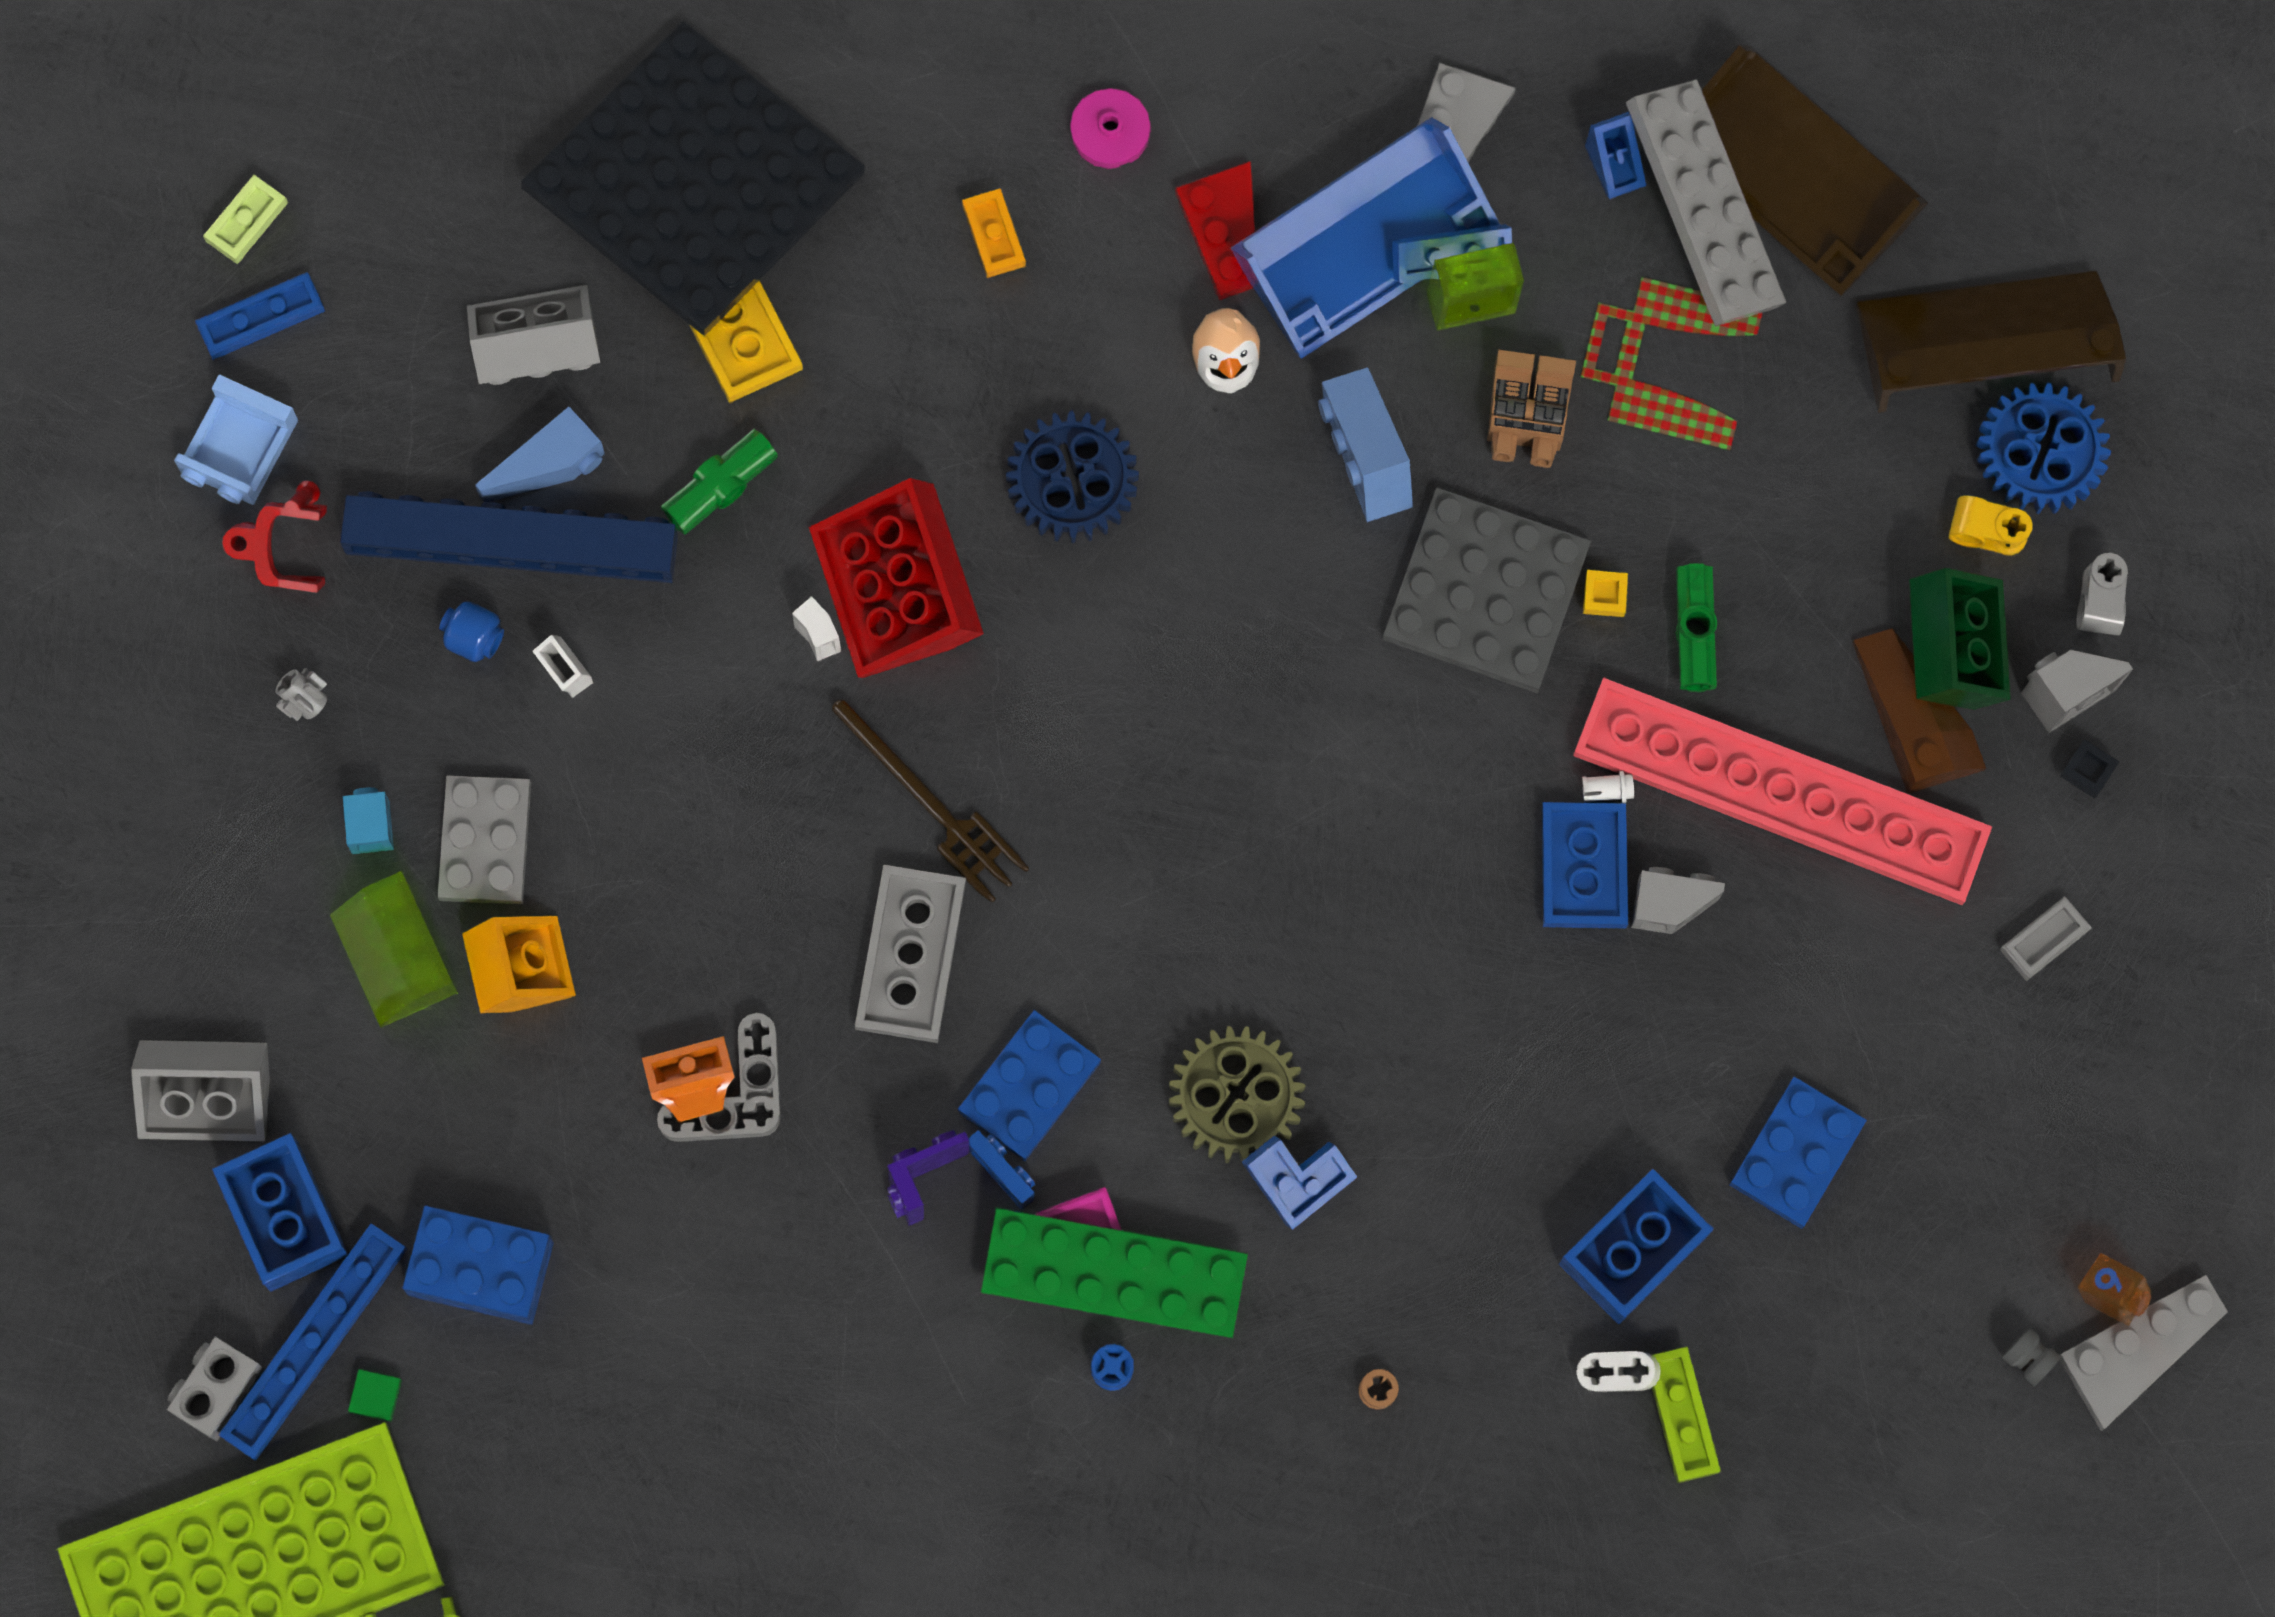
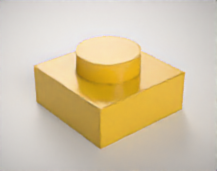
M1587 570L1585 574L1583 614L1624 617L1626 613L1628 573Z

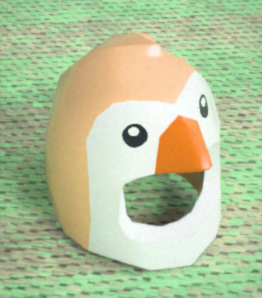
M1221 308L1207 314L1193 335L1192 356L1198 374L1214 390L1233 393L1244 388L1251 382L1258 368L1260 354V338L1256 328L1238 310ZM1247 364L1246 370L1238 377H1235L1241 367ZM1210 368L1218 369L1230 379H1222L1213 375Z

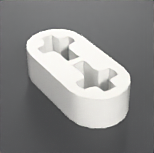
M1638 1351L1591 1353L1584 1356L1577 1366V1377L1581 1385L1588 1390L1598 1392L1648 1390L1656 1385L1661 1372L1660 1365L1654 1356ZM1638 1359H1640L1641 1365L1649 1367V1374L1641 1377V1383H1638L1636 1376L1623 1374V1368L1636 1367ZM1598 1360L1601 1367L1614 1368V1376L1600 1377V1384H1597L1596 1378L1589 1377L1588 1374L1589 1369L1596 1367V1361Z

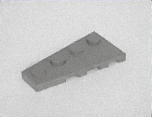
M1440 63L1418 125L1433 117L1450 127L1466 160L1469 161L1485 134L1489 132L1496 122L1502 109L1513 97L1516 88Z

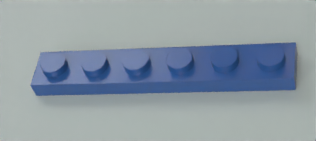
M372 1223L368 1226L219 1433V1436L255 1461L258 1459L408 1250L404 1245Z

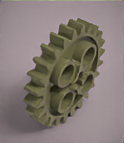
M1227 1026L1226 1035L1223 1039H1220L1218 1034L1211 1030L1210 1044L1206 1045L1201 1039H1195L1194 1044L1197 1053L1194 1054L1188 1050L1182 1052V1057L1188 1065L1175 1064L1173 1071L1182 1080H1172L1169 1083L1171 1090L1180 1093V1095L1169 1098V1106L1181 1107V1110L1173 1115V1122L1186 1121L1187 1125L1181 1131V1136L1184 1138L1195 1134L1197 1136L1193 1145L1195 1150L1205 1143L1209 1145L1208 1158L1210 1159L1218 1150L1224 1151L1225 1163H1229L1233 1153H1239L1240 1159L1243 1161L1248 1157L1249 1151H1256L1273 1136L1277 1137L1279 1135L1289 1140L1292 1133L1286 1124L1299 1125L1301 1118L1292 1110L1303 1109L1305 1105L1304 1100L1294 1097L1295 1094L1305 1090L1304 1083L1293 1082V1079L1301 1073V1068L1287 1067V1064L1292 1059V1052L1281 1056L1277 1054L1280 1040L1274 1041L1269 1046L1264 1044L1265 1031H1262L1254 1040L1250 1039V1031L1247 1026L1243 1029L1241 1037H1235L1231 1026ZM1231 1056L1238 1057L1244 1062L1245 1069L1240 1074H1229L1222 1067L1221 1063L1223 1060ZM1259 1065L1262 1070L1245 1089L1243 1098L1246 1101L1239 1098L1235 1100L1220 1123L1214 1124L1212 1119L1229 1100V1088L1233 1091L1238 1090L1251 1070ZM1269 1082L1277 1088L1278 1096L1270 1101L1262 1100L1256 1095L1255 1087L1260 1083ZM1202 1089H1211L1216 1092L1219 1101L1212 1107H1204L1197 1102L1195 1096ZM1235 1115H1244L1251 1120L1252 1128L1248 1132L1237 1133L1230 1128L1229 1120Z

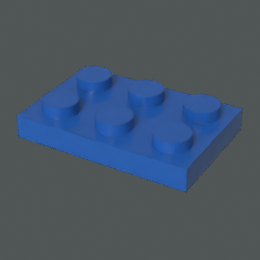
M1543 802V927L1627 928L1626 803Z
M1033 1010L960 1105L958 1112L988 1135L992 1134L1004 1147L1026 1162L1100 1065L1101 1059Z
M1793 1077L1729 1186L1802 1229L1867 1120L1798 1078Z

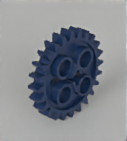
M1069 411L1067 421L1061 422L1057 413H1053L1052 425L1047 426L1044 421L1038 419V433L1035 434L1031 430L1025 429L1024 438L1027 444L1021 442L1014 443V451L1019 456L1008 457V466L1015 470L1006 473V482L1015 484V486L1008 489V497L1010 499L1021 498L1014 505L1015 512L1022 513L1028 511L1025 517V525L1027 526L1039 521V535L1042 536L1051 528L1054 529V540L1057 542L1063 532H1069L1071 543L1076 542L1078 532H1083L1088 541H1091L1094 528L1097 527L1100 532L1106 535L1108 534V520L1117 525L1121 523V515L1118 509L1130 512L1131 503L1125 497H1136L1137 487L1129 484L1139 480V471L1129 469L1136 465L1137 458L1136 455H1124L1130 449L1129 440L1116 442L1119 438V428H1115L1108 433L1105 432L1106 419L1102 418L1094 426L1091 424V416L1088 412L1084 415L1081 422L1076 421L1073 411ZM1061 444L1067 445L1073 473L1076 477H1079L1078 490L1085 504L1083 510L1078 509L1071 479L1066 477V462L1060 450ZM1083 446H1089L1094 448L1097 454L1091 459H1082L1077 456L1076 451ZM1042 457H1052L1058 464L1051 470H1044L1038 467L1036 462ZM1099 483L1107 487L1109 491L1102 497H1094L1087 492L1088 487ZM1055 494H1061L1068 498L1069 503L1062 508L1052 507L1047 500Z

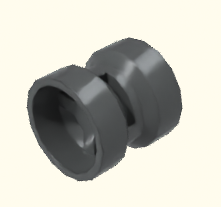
M2029 1327L2004 1353L2002 1359L2009 1366L2018 1367L2023 1372L2024 1379L2034 1387L2056 1365L2062 1355L2053 1347L2044 1346L2040 1342V1335Z

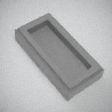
M2064 896L1999 950L2021 976L2028 981L2090 931L2092 927Z

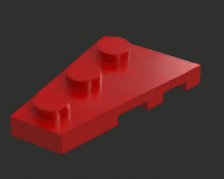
M1250 161L1177 187L1175 192L1219 301L1253 289L1231 250V247L1255 232Z

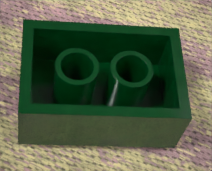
M1942 568L1909 579L1916 699L1972 710L2011 700L2003 580L1950 568Z

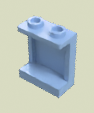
M218 375L212 387L215 394L212 404L185 454L178 453L174 461L181 472L180 476L185 481L197 487H203L204 483L217 488V493L232 503L239 504L243 500L254 505L298 419L292 407L222 375Z

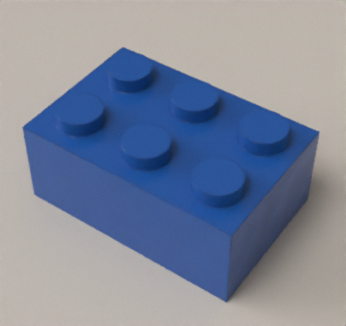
M292 1133L212 1169L260 1279L270 1292L348 1256L347 1249L300 1144Z
M1652 1169L1562 1258L1558 1265L1619 1325L1714 1229Z
M424 1206L402 1289L411 1297L533 1325L554 1242L548 1234Z

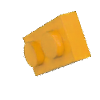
M1001 188L962 200V206L987 278L1025 267L1026 260Z

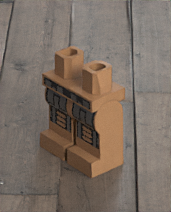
M1498 350L1494 366L1487 441H1492V459L1503 462L1514 461L1516 445L1532 447L1530 464L1550 468L1556 451H1560L1564 438L1576 361L1540 356L1535 372L1532 399L1528 397L1535 355Z

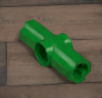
M753 429L722 456L717 454L706 460L695 471L692 477L693 480L661 506L662 511L668 520L675 524L676 529L686 535L717 508L724 509L735 502L745 491L747 483L778 458L777 452L762 433Z
M1705 564L1678 566L1676 568L1678 624L1675 634L1679 646L1680 689L1687 690L1688 692L1713 690L1717 687L1715 651L1717 618L1714 613L1713 567ZM1689 621H1699L1706 628V633L1695 635L1688 630L1686 623Z

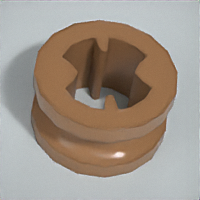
M1383 1369L1367 1373L1359 1385V1397L1362 1402L1369 1408L1376 1410L1384 1409L1391 1405L1397 1398L1399 1391L1395 1376ZM1373 1378H1381V1384L1386 1381L1390 1386V1390L1384 1394L1385 1400L1377 1401V1395L1372 1398L1368 1393L1367 1389L1373 1385Z

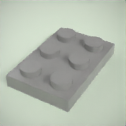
M446 776L438 884L439 901L523 904L531 795L530 779Z

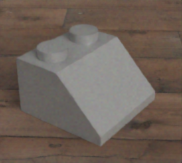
M2069 650L2060 657L2053 652L2034 666L2036 669L2027 676L2029 682L2021 694L2050 733L2115 692L2133 668L2126 661Z

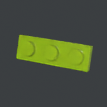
M1688 1347L1652 1355L1658 1361L1661 1370L1660 1378L1656 1385L1652 1387L1677 1483L1720 1473L1721 1470Z

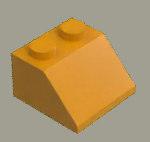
M557 916L492 917L462 933L480 1013L515 1012L568 999L576 995Z

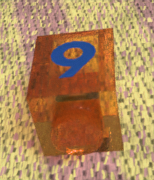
M2102 1253L2099 1254L2078 1286L2086 1304L2127 1326L2130 1325L2135 1316H2141L2145 1312L2151 1299V1290L2144 1275Z

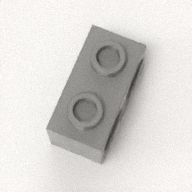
M215 1337L211 1344L205 1342L195 1354L192 1361L195 1368L187 1380L180 1379L170 1392L168 1401L171 1404L167 1410L217 1442L220 1438L219 1433L253 1388L264 1368ZM222 1359H233L235 1368L232 1375L226 1379H216L214 1374L216 1364ZM199 1395H208L211 1402L209 1410L201 1416H193L190 1411L193 1399Z

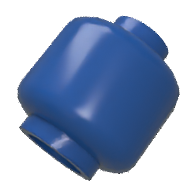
M470 601L463 602L456 610L449 608L445 612L439 626V630L444 632L443 643L445 648L472 662L481 661L485 657L491 658L496 653L504 636V629L500 627L499 616Z

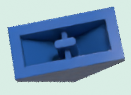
M1626 112L1591 125L1585 148L1606 196L1611 199L1646 186L1630 113Z

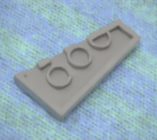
M2207 1275L2062 1353L2060 1362L2100 1431H2102L2228 1311Z

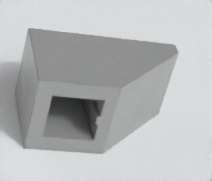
M1650 867L1649 871L1642 870L1637 880L1631 928L1673 934L1719 901L1724 892L1725 883L1715 882L1714 876L1702 873H1693L1688 878L1675 876L1673 870L1663 867Z

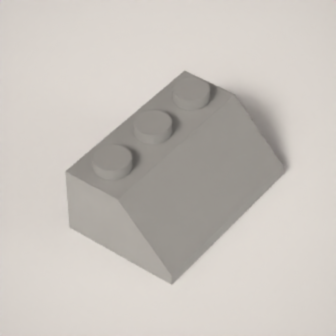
M587 285L467 306L469 338L479 384L490 383L492 385H500L509 382L512 378L523 376L539 378L549 375L552 371L563 369L579 371L589 368L592 364L600 363Z
M139 1041L131 1068L138 1139L266 1140L270 1081L267 1043Z

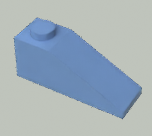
M567 407L475 485L478 495L484 503L572 481L581 473L587 475L595 470L602 461L601 457L605 454L602 442L570 407Z

